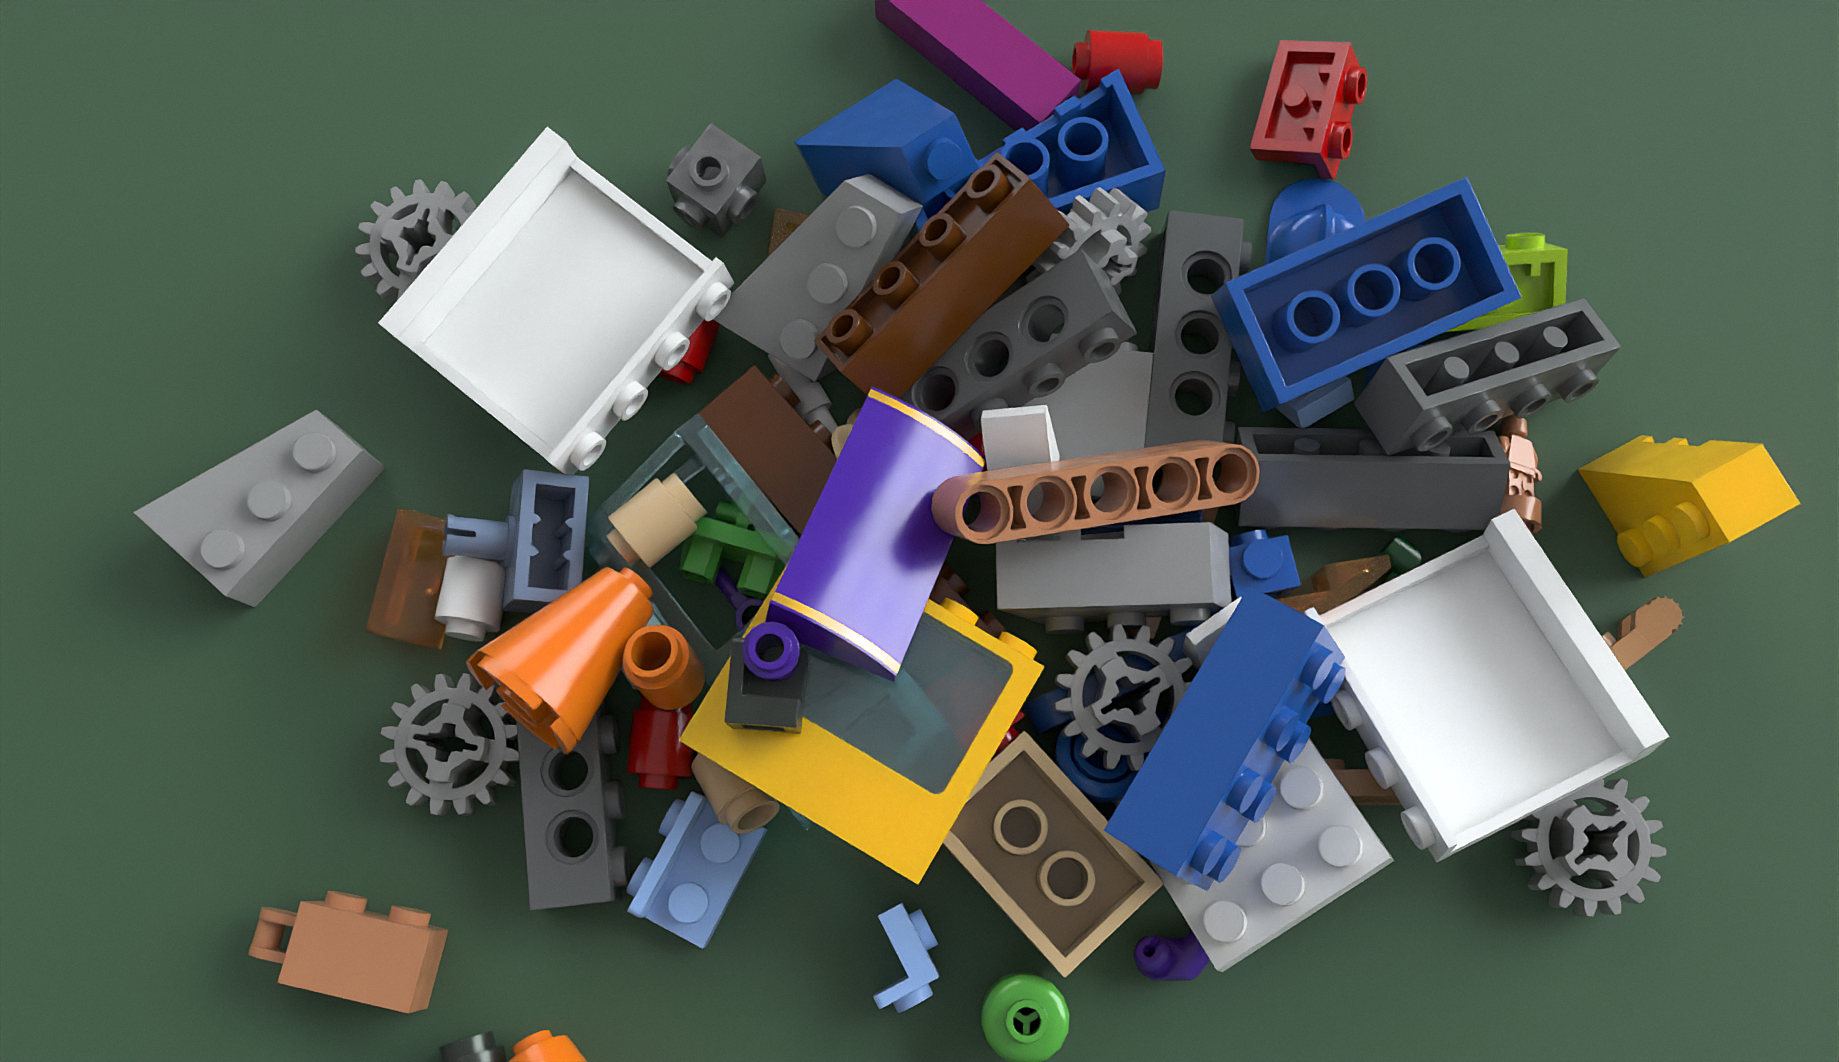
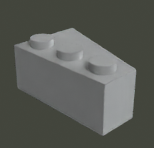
M871 174L844 180L731 294L724 309L713 320L816 382L838 368L816 345L814 340L828 327L832 318L843 311L874 279L877 272L884 265L890 263L900 252L923 205Z
M314 410L133 513L225 596L256 607L386 467L342 428L318 410Z
M1210 522L1124 525V531L1089 535H1081V529L1059 532L1060 537L1037 540L1021 538L996 542L997 609L1043 624L1047 634H1079L1084 632L1085 622L1107 621V629H1110L1113 625L1121 624L1124 630H1138L1143 625L1147 626L1146 618L1170 616V624L1195 626L1201 625L1211 618V613H1218L1231 604L1228 533Z

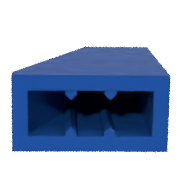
M897 78L794 141L820 193L824 196H830L844 180L871 174L914 201L927 202L979 169L955 113Z

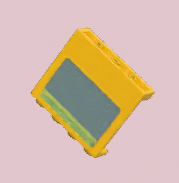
M786 567L742 638H745L755 626L765 623L769 603ZM946 597L940 605L928 599L894 682L799 643V649L805 650L808 656L801 734L732 729L724 722L730 656L682 733L679 741L918 885L1045 666L1033 660L1037 651L1018 637L1002 632L997 639L976 627L975 624L979 617L965 606Z

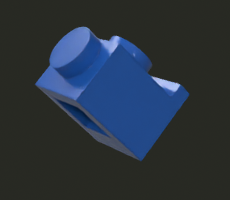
M1256 530L1228 539L1231 603L1239 597H1243L1249 586L1275 600L1287 597L1301 586L1288 535L1273 538L1272 535L1267 536L1266 530Z

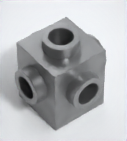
M711 123L692 148L685 146L677 153L669 166L666 182L675 203L672 208L683 221L699 231L708 226L724 237L734 223L741 225L750 217L759 201L758 192L767 180L761 157Z

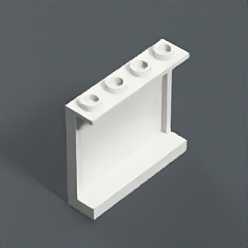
M546 127L378 324L420 356L563 474L574 475L578 469L581 471L586 470L596 462L605 449L606 440L604 438L620 419L628 420L642 407L648 396L646 388L662 369L665 371L672 369L683 358L690 344L688 338L704 319L711 321L724 309L730 299V288L734 281L721 260L716 257L711 261L580 160L567 141L549 127Z
M1515 509L1491 519L1482 536L1332 610L1318 615L1315 608L1312 607L1304 612V615L1326 627L1345 656L1341 666L1346 668V673L1341 686L1331 699L1336 715L1346 729H1357L1369 749L1365 753V759L1372 775L1382 788L1392 787L1405 811L1401 812V820L1409 837L1419 849L1423 850L1428 847L1436 862L1650 755L1669 737Z

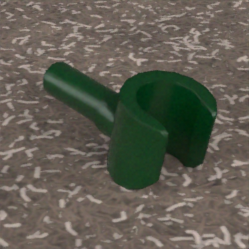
M1401 535L1392 538L1375 558L1381 566L1390 572L1381 582V585L1417 568L1421 563L1419 550Z

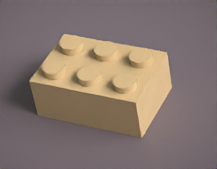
M1025 731L987 765L942 843L1064 978L1164 884L1162 879L1135 850L1104 831L1108 824L1105 817Z

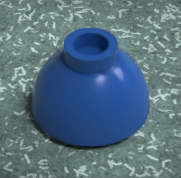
M1107 723L1096 729L1111 740L1121 743H1137L1134 737H1130L1124 727ZM1060 733L1055 748V763L1082 794L1093 803H1108L1123 798L1139 770L1131 771L1126 756H1120L1119 762L1114 769L1103 768L1104 751L1097 749L1089 757L1083 758L1079 755L1081 745L1085 741L1083 736L1078 733L1077 735L1064 738L1062 733ZM1144 753V762H1145V760H1146V758H1147L1146 753Z

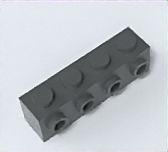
M1585 298L1387 357L1354 405L1388 455L1416 447L1418 451H1426L1437 446L1452 434L1466 430L1469 435H1474L1486 430L1500 418L1515 414L1517 418L1521 419L1539 411L1549 402L1562 398L1565 403H1570L1580 399L1596 387L1599 382L1596 375L1621 348V345Z
M1238 427L1236 444L1251 450L1257 458L1260 473L1259 482L1254 492L1246 500L1233 504L1238 526H1252L1260 530H1274L1279 527H1315L1324 531H1337L1343 528H1379L1388 532H1401L1406 529H1443L1452 533L1486 530L1491 519L1498 517L1500 514L1511 464L1494 431H1482L1469 435L1464 430L1450 435L1443 442L1426 451H1418L1416 447L1388 455L1371 429Z

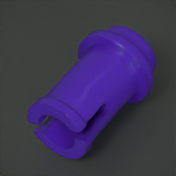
M777 622L761 623L752 628L745 636L742 646L743 660L748 669L757 677L771 682H783L789 679L797 670V662L800 655L799 642L794 632L786 625ZM779 646L784 648L782 656L774 662H764L760 658V655H764L771 647Z

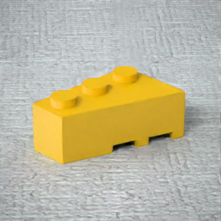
M1640 435L1578 469L1617 532V544L1622 555L1631 565L1638 567L1644 577L1728 544L1801 504L1762 443L1709 440L1700 446H1692L1688 444L1686 438H1673L1665 443H1655L1652 436Z

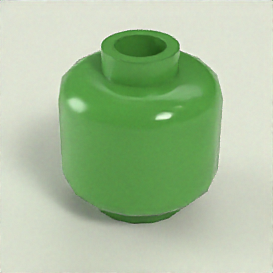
M1017 971L1002 976L988 989L981 1003L980 1022L986 1041L998 1056L1009 1062L1046 1061L1062 1047L1069 1032L1070 1013L1064 996L1051 981L1036 973ZM1024 1007L1034 1009V1011L1030 1012L1027 1015H1024L1018 1010ZM1014 1017L1022 1022V1033L1014 1027ZM1039 1018L1037 1028L1030 1032V1022Z

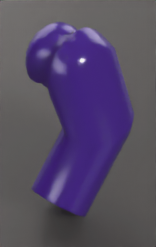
M1192 929L1185 938L1148 935L1140 939L1134 948V959L1137 969L1142 975L1154 981L1193 980L1210 961Z

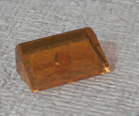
M398 509L366 630L368 633L380 638L439 650L442 649L446 624L435 620V613L447 559L449 558V556H442V541H446V536H443L445 519L413 510Z

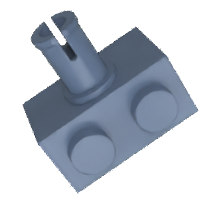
M524 469L511 486L509 516L506 517L505 522L446 515L443 536H446V541H442V556L450 557V555L500 560L501 566L506 567L502 611L536 613L582 583L589 477Z

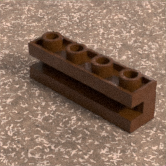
M996 152L983 167L977 169L970 176L968 182L936 215L926 221L920 232L894 259L877 272L874 279L843 311L832 318L828 327L814 342L838 370L867 396L873 386L900 399L1066 230L1069 223L1027 175Z

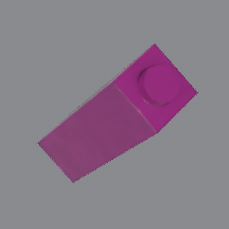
M875 0L876 19L1015 131L1023 127L1027 132L1053 116L1055 107L1073 96L1078 98L1081 80L982 0Z

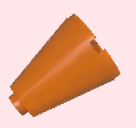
M605 567L478 649L466 661L467 667L486 691L495 682L498 683L500 687L497 689V693L505 701L501 706L528 731L551 748L556 750L560 746L564 754H569L579 743L622 669L623 653L627 641L637 630L646 627L651 619L654 609L648 599L653 595V592L648 584L629 568L624 567L618 573L611 568Z

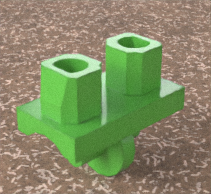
M749 490L741 506L720 501L717 506L715 519L735 524V526L702 517L695 523L699 529L683 541L684 545L679 570L685 579L705 585H714L723 558L744 563L737 584L738 593L749 598L765 601L789 562L796 544L755 532L756 530L776 536L781 518L761 513L763 495Z

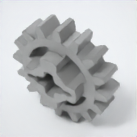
M415 180L413 194L405 196L395 186L390 189L391 197L394 201L390 206L386 207L376 201L370 205L378 219L375 223L362 222L359 224L358 229L370 240V243L355 247V253L364 263L368 264L361 270L363 277L372 286H377L376 292L385 302L391 304L399 299L456 232L452 225L453 220L455 219L462 226L475 211L476 204L468 193L463 191L455 197L451 187L444 181L438 184L434 193H430L422 180ZM389 253H393L399 258L396 264L400 271L399 277L392 271Z
M1099 187L1095 188L1089 202L1081 195L1075 197L1073 208L1070 209L1068 215L1058 211L1069 223V226L1032 263L1036 269L1026 277L1027 283L1079 249H1082L1106 272L1117 295L1122 292L1120 281L1124 276H1135L1137 272L1135 268L1137 259L1146 254L1148 249L1140 242L1151 232V227L1143 222L1148 214L1120 190L1113 188L1108 194Z
M1121 624L1113 625L1110 628L1108 643H1104L1095 632L1087 635L1085 642L1090 653L1085 656L1081 652L1070 650L1065 658L1075 669L1073 675L1058 674L1054 680L1056 685L1068 690V698L1053 704V711L1060 713L1070 712L1072 722L1067 724L1061 731L1063 737H1070L1080 733L1085 741L1081 745L1079 755L1087 758L1095 753L1097 749L1104 751L1103 768L1109 770L1116 767L1120 756H1126L1131 771L1140 770L1144 763V753H1150L1191 682L1184 683L1181 675L1193 664L1191 659L1184 658L1173 662L1168 655L1172 650L1174 640L1168 637L1156 646L1149 644L1150 628L1144 625L1138 628L1133 639L1126 638V633ZM1117 654H1134L1148 660L1156 667L1147 672L1127 667L1121 656L1118 657ZM1093 668L1095 671L1093 674L1098 680L1099 685L1094 703L1084 708L1082 699L1083 686L1089 671ZM1116 681H1119L1124 688L1134 685L1138 687L1150 682L1151 686L1141 692V697L1134 701V708L1137 711L1135 715L1129 708H1123L1118 711L1113 709L1105 714L1101 713V709L1111 704V699L1119 693ZM1168 688L1170 697L1169 709L1160 727L1161 723L1155 714L1160 692ZM1107 723L1124 727L1130 737H1134L1137 743H1121L1111 740L1096 729Z
M463 673L457 688H455L451 677L445 674H438L435 677V691L431 692L425 686L416 683L411 686L412 696L416 701L413 705L407 706L396 702L392 705V710L401 718L398 727H382L380 734L395 740L394 749L379 755L380 762L398 765L399 770L392 775L388 783L394 788L412 787L406 799V803L409 805L420 807L431 798L430 814L446 816L453 801L458 815H472L474 798L477 797L485 805L493 806L498 803L493 789L497 783L514 787L516 784V779L507 771L510 762L519 763V751L513 749V741L518 740L517 725L509 723L508 720L512 716L501 706L504 702L496 704L499 699V694L497 693L499 687L493 684L487 691L482 687L478 692V681L475 677ZM442 706L441 714L421 726L430 713ZM479 708L490 720L495 740L488 739L481 728L480 720L482 713L478 712ZM459 737L465 739V743L478 746V749L476 751L463 749L462 752H450L444 750L443 746L432 744V740H446V738ZM414 749L420 752L428 765L426 777L418 767ZM483 763H489L488 767L477 779L466 785L467 776L471 771Z
M1602 778L1525 817L1529 821L1528 829L1512 831L1511 838L1527 843L1528 851L1514 859L1517 866L1534 867L1536 873L1527 884L1531 890L1552 889L1548 905L1554 908H1567L1573 901L1575 915L1594 916L1597 907L1602 914L1617 915L1621 914L1620 898L1627 903H1641L1645 900L1642 890L1637 885L1639 881L1659 882L1661 876L1648 865L1650 858L1666 856L1667 849L1651 844L1650 834L1656 833L1663 828V824L1659 820L1645 821L1641 813L1650 802L1646 796L1625 798L1628 788V781L1625 779L1609 780L1604 785V779ZM1579 798L1589 799L1607 808L1601 812L1591 814L1585 805H1577L1574 800ZM1549 830H1551V835H1550V850H1549ZM1596 831L1593 834L1594 838L1588 844L1589 850L1593 855H1581L1583 853L1582 848L1588 843V838L1584 832ZM1586 872L1591 880H1599L1603 886L1592 889L1585 888L1573 883L1569 879Z

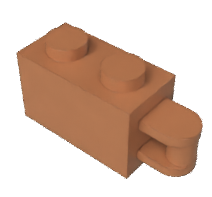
M327 891L325 901H301L297 913L277 908L261 907L248 955L283 964L277 983L409 1014L428 1008L449 929L429 925L431 917L429 912L392 905L389 915L365 910L367 898L338 891ZM286 925L293 927L287 949L280 947Z

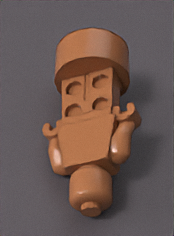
M1513 414L1502 420L1501 436L1498 437L1511 464L1499 516L1515 509L1531 534H1534L1542 529V504L1539 499L1534 497V483L1542 480V474L1537 469L1538 457L1532 442L1525 439L1527 436V421L1525 418L1519 419Z

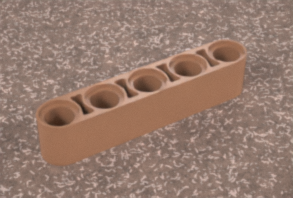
M1194 440L957 475L946 479L937 487L932 497L931 511L934 521L941 530L973 543L990 544L1237 504L1246 500L1254 492L1259 482L1260 469L1257 458L1251 450L1242 445L1209 440ZM1220 459L1222 466L1221 475L1214 484L1212 478L1213 467L1216 461ZM1161 467L1164 475L1163 484L1160 490L1154 494L1152 488L1153 476L1156 470ZM1101 475L1104 482V492L1100 500L1093 504L1090 496L1091 486L1094 480ZM1040 484L1043 491V502L1040 508L1031 515L1027 507L1028 495L1031 489ZM977 493L981 501V511L972 524L966 525L962 516L963 506L972 494Z

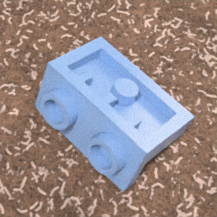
M692 791L686 802L677 798L661 823L659 834L665 836L666 839L655 860L653 861L645 857L630 880L626 893L632 895L634 899L627 912L638 918L645 917L700 948H706L768 829L760 827L749 833L736 834L732 831L730 825L722 824L718 820L706 796Z

